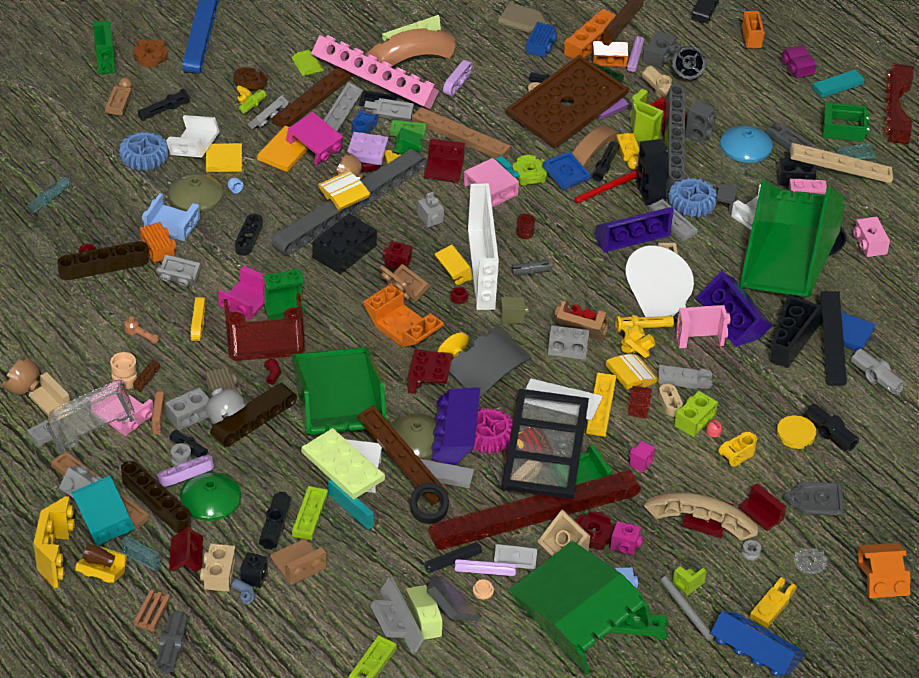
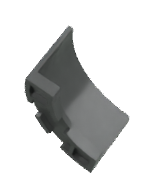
M501 326L491 329L486 337L481 335L472 342L474 346L467 352L461 351L452 360L449 372L465 388H480V399L504 375L532 357Z

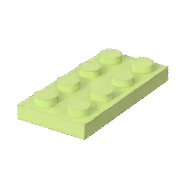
M333 428L301 447V453L353 500L385 480V474Z

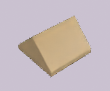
M561 510L537 542L553 556L571 541L589 551L590 535L564 510Z

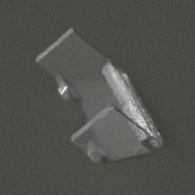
M118 379L56 407L50 411L46 427L59 453L62 454L65 451V447L72 448L76 446L82 435L115 420L117 422L122 421V423L134 421L135 410L123 380Z

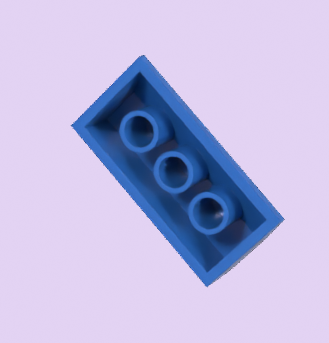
M721 611L710 633L716 637L715 640L723 645L728 643L734 647L733 651L742 656L747 654L752 657L751 661L759 666L766 665L771 668L770 672L778 677L790 675L806 654L804 650L735 611Z

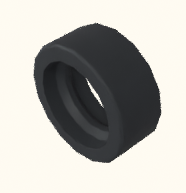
M434 483L421 484L415 488L410 498V509L416 520L425 524H434L446 516L449 499L444 488ZM426 493L436 494L441 499V508L433 514L423 513L417 505L419 497Z

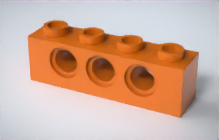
M605 9L596 13L592 19L565 40L564 55L573 59L578 55L584 58L588 57L593 51V42L603 41L604 29L616 15Z

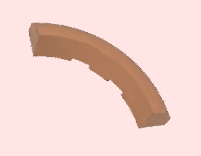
M427 28L412 29L391 36V39L383 44L378 43L364 56L368 57V54L378 58L377 62L382 63V61L392 64V66L407 58L424 54L439 55L450 59L455 50V40L452 35L441 30L431 31Z

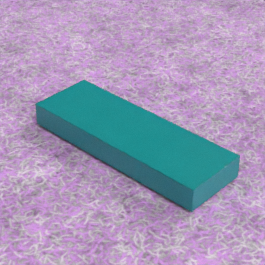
M852 70L813 83L812 88L823 98L862 85L865 79L856 70Z
M329 480L328 495L367 530L374 527V512L358 498L353 500L336 483Z

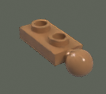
M121 78L118 86H114L106 104L105 113L123 116L132 94V81L129 78Z

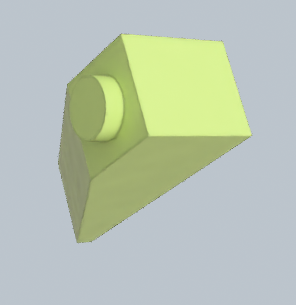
M427 586L406 588L405 592L413 617L424 640L441 637L442 617L437 603L427 591Z

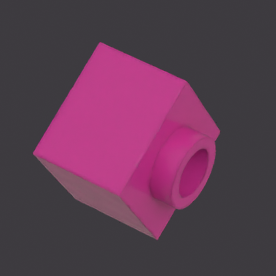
M643 441L637 447L634 446L629 453L630 467L644 473L654 460L655 447Z

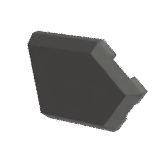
M801 481L796 485V488L782 496L783 499L803 514L845 515L841 483Z
M436 576L429 577L428 593L451 620L478 621L480 619L479 614L455 587Z

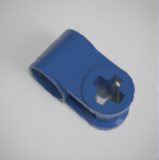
M361 109L352 121V136L353 132L370 134L378 123V114H369Z

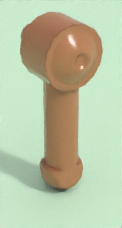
M130 316L125 321L124 328L127 334H138L149 340L152 344L158 343L159 337L141 328L138 320L133 316Z

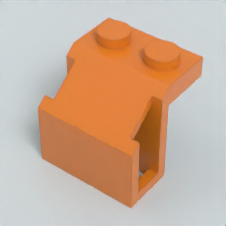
M899 543L858 545V566L867 575V596L869 598L910 595V571L903 561V556H907L906 550ZM863 556L869 558V560L863 561Z

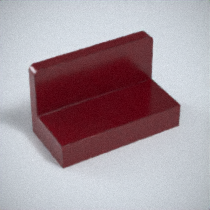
M758 483L751 487L750 497L739 504V509L766 531H769L784 520L787 507Z
M187 527L171 538L169 570L174 572L183 565L195 572L202 569V535Z

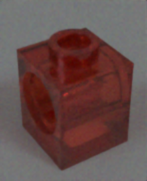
M632 387L628 416L648 418L652 394L651 388Z

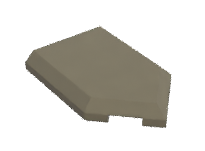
M514 3L508 4L498 20V24L527 33L532 32L537 22L549 25L542 12Z

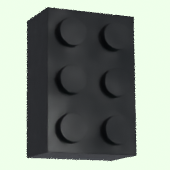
M347 214L312 241V258L341 275L377 246V230L353 215Z

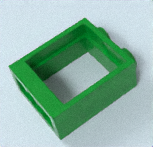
M825 102L822 138L864 142L865 136L869 135L870 125H868L870 113H867V106ZM832 119L858 121L860 126L834 124Z

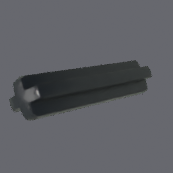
M478 542L428 560L424 563L425 570L428 573H432L455 564L456 559L466 560L482 553V547Z

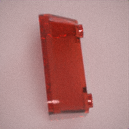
M300 293L296 294V307L285 310L284 319L246 322L245 316L242 313L229 312L228 300L224 299V322L230 359L244 361L291 357V354L305 352L304 321Z

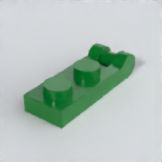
M628 612L630 617L617 627L610 623L613 630L609 633L655 636L660 640L667 638V629L665 627L668 624V618L665 615L651 614L652 623L656 626H648L636 613L631 614L630 612Z

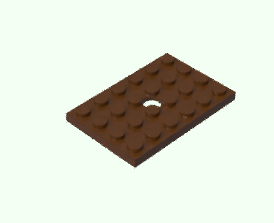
M578 55L507 107L506 114L556 148L629 93V88L581 55ZM563 99L566 101L572 99L574 103L570 106H564L561 104V101Z

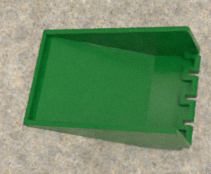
M762 180L740 286L745 289L810 297L840 232L845 204H843L844 196L833 188L827 187L825 194L812 193L810 198L809 192H794L792 190L780 189L769 181Z
M368 347L291 354L302 420L307 434H324L332 428L337 432L364 430L365 427L357 419V416L372 405L386 419L384 381Z
M571 541L508 589V593L585 675H588L590 672L584 652L596 643L593 637L595 636L600 640L613 630L610 623L617 627L630 617L627 610L631 614L636 613L648 626L653 624L649 604L643 599L642 594L622 573L574 541Z

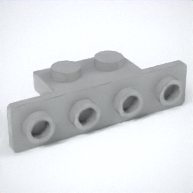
M388 577L380 590L384 600H374L370 606L385 636L388 638H404L411 653H416L423 643L424 637L393 577Z

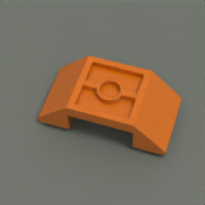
M389 284L363 301V305L375 327L402 348L419 343L444 326V323L430 313L422 318L404 305V293L392 284Z

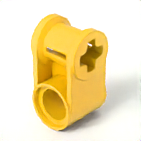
M744 432L732 440L723 443L718 453L721 456H725L729 460V464L735 467L754 456L757 437L751 432Z

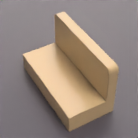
M47 372L40 375L41 387L30 392L29 397L49 418L70 409L69 394Z

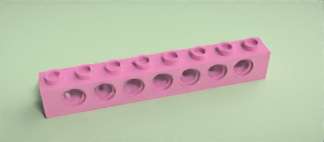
M319 35L311 54L431 109L439 90L434 88L435 84L426 80L424 83L420 82V77L411 74L407 76L405 75L406 71L397 67L394 70L391 68L392 64L385 61L379 63L377 62L378 58L370 54L366 57L363 55L364 52L357 48L351 50L349 49L350 45L342 41L338 44L335 42L336 39L329 35H326V38ZM363 61V65L359 67L360 62ZM377 67V72L373 74L374 69ZM392 74L391 79L387 80L388 75ZM406 80V84L402 87V82ZM420 87V91L416 94V89Z

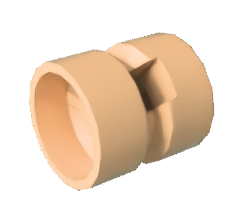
M128 352L117 353L110 361L112 383L121 378L125 381V388L130 389L133 387V382L137 379L136 359Z

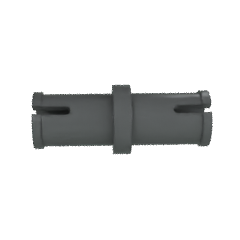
M549 259L536 262L530 260L528 263L512 264L513 276L523 274L534 275L537 272L550 271Z

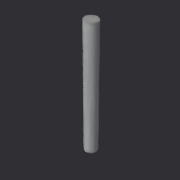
M667 576L662 577L660 582L706 640L710 641L713 639L714 635L710 634L709 628Z

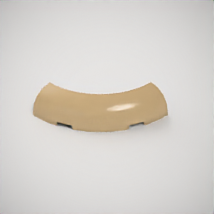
M687 492L666 493L649 498L644 505L656 519L679 516L680 513L693 514V517L704 520L711 518L722 523L721 526L734 534L740 541L757 536L758 526L749 516L726 502L706 495Z

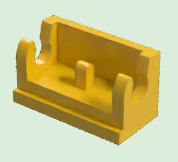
M453 245L435 253V258L439 260V264L443 265L453 280L461 277L455 281L456 285L473 279L470 266Z

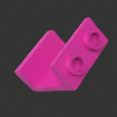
M311 112L288 128L286 141L292 144L296 140H300L316 154L314 164L318 165L322 161L325 162L333 153L340 151L343 136L314 112Z
M243 266L240 269V281L229 293L222 290L218 292L219 306L251 320L264 306V274Z

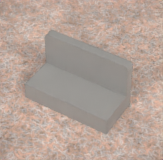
M497 542L494 562L516 564L517 568L535 569L538 547Z

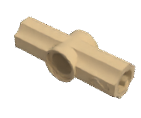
M652 66L647 67L642 72V77L655 89L656 96L666 98L668 90L672 85V79L667 75L660 74Z

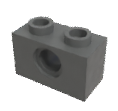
M658 31L644 49L643 62L661 69L665 63L669 62L670 56L676 53L678 47L676 44L677 37Z

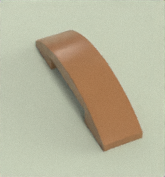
M607 126L597 127L578 144L572 154L585 168L591 163V157L604 144L614 141L619 132Z

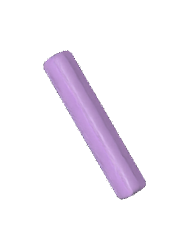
M635 37L627 64V71L629 72L636 71L644 43L643 37Z
M456 559L455 571L515 576L516 564Z

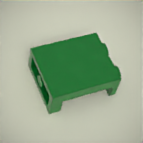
M110 20L94 21L93 31L98 74L115 73Z
M300 268L263 275V304L268 321L305 314V306L302 301V284L305 283Z
M593 444L589 445L587 453L580 455L574 496L609 485L611 467L605 463L601 452ZM549 463L548 471L556 484L560 487H567L570 466Z

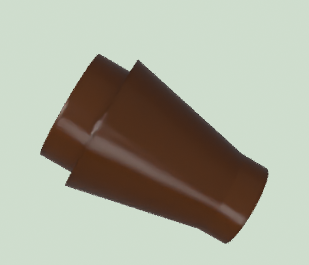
M88 543L82 559H85L87 563L111 567L115 555L109 553L96 543Z

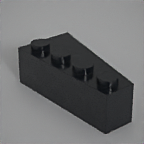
M787 295L786 304L783 307V313L771 344V362L789 368L822 322V305Z

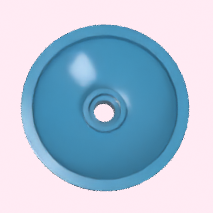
M734 126L726 130L720 139L722 151L736 161L745 163L759 162L766 159L772 152L773 143L769 135L754 126Z

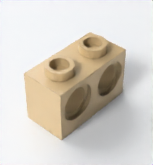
M210 543L209 552L204 554V564L206 566L201 569L200 580L204 581V589L230 591L236 561L235 546Z

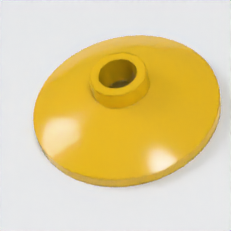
M463 332L453 334L441 344L437 352L452 353L454 359L461 351L466 349L469 343L468 335Z

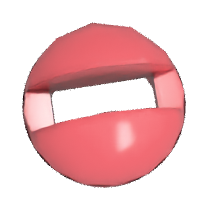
M712 420L707 425L706 433L711 437H719L722 434V424L717 420Z

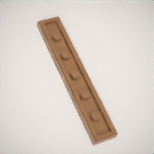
M67 451L51 461V467L63 476H65L68 467L85 466ZM89 469V472H90L91 474L97 475L96 473H94L92 470ZM119 492L130 513L135 528H139L150 519V514Z

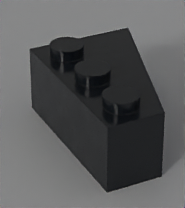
M661 139L640 142L635 182L645 206L652 205L662 199L666 201V157L668 156L667 146H664Z

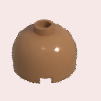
M347 152L333 177L349 170L361 180L363 174H361L362 164L360 160L352 153Z
M24 355L23 360L19 359L8 372L7 377L9 380L7 383L3 381L2 387L16 395L26 394L30 390L33 392L40 383L37 381L39 377L37 364Z

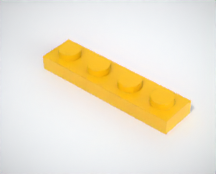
M597 372L593 394L603 397L592 420H588L586 434L606 437L616 375Z

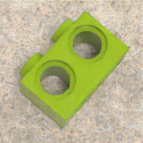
M698 391L694 396H690L683 407H679L675 412V427L695 437L716 416L718 402Z

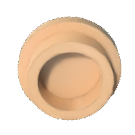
M479 580L473 586V594L478 599H489L494 593V588L488 580Z

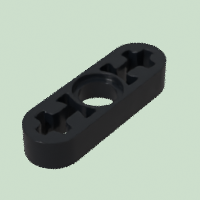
M250 214L247 216L235 241V252L238 255L246 256L251 253L263 227L261 215ZM246 233H252V234H254V235H252V236H245L244 234H246Z

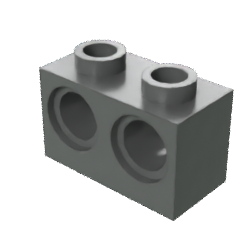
M698 101L694 102L688 111L685 138L705 144L707 139L712 137L714 132L712 125L716 119V115H714L715 107Z

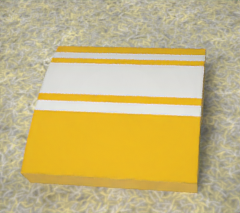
M349 170L318 184L326 199H331L338 211L370 196L363 183Z
M627 354L606 360V367L613 375H616V378L627 390L638 385L641 388H645L658 382L656 375L638 355Z

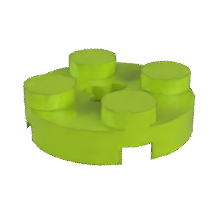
M524 155L517 158V162L513 163L512 170L520 174V177L516 178L519 180V184L528 185L545 182L548 172L542 166L545 160L542 158L541 160L536 159L534 155Z

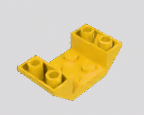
M67 496L41 510L33 543L37 571L54 588H59L60 580H64L65 568L62 567L63 554H60L59 545H54L55 539H69L71 531L75 529V519H72L74 506L70 505V497Z

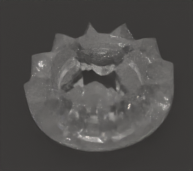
M808 546L804 549L801 547L798 552H795L794 564L803 573L818 574L826 568L827 558L824 556V552L818 551V548L811 549ZM808 556L812 557V560H814L813 564H811L810 560L808 559Z

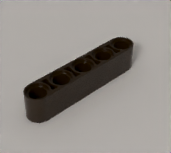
M136 241L61 256L57 260L59 277L67 281L144 266L149 262L148 245L143 241Z
M279 383L248 402L238 412L214 424L210 434L224 447H228L290 408L296 402L297 394L285 384Z
M126 461L121 465L122 484L177 534L187 527L191 528V513L189 509L135 461Z

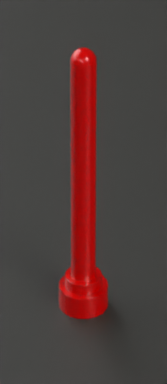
M637 166L633 172L576 196L574 201L581 203L636 178Z

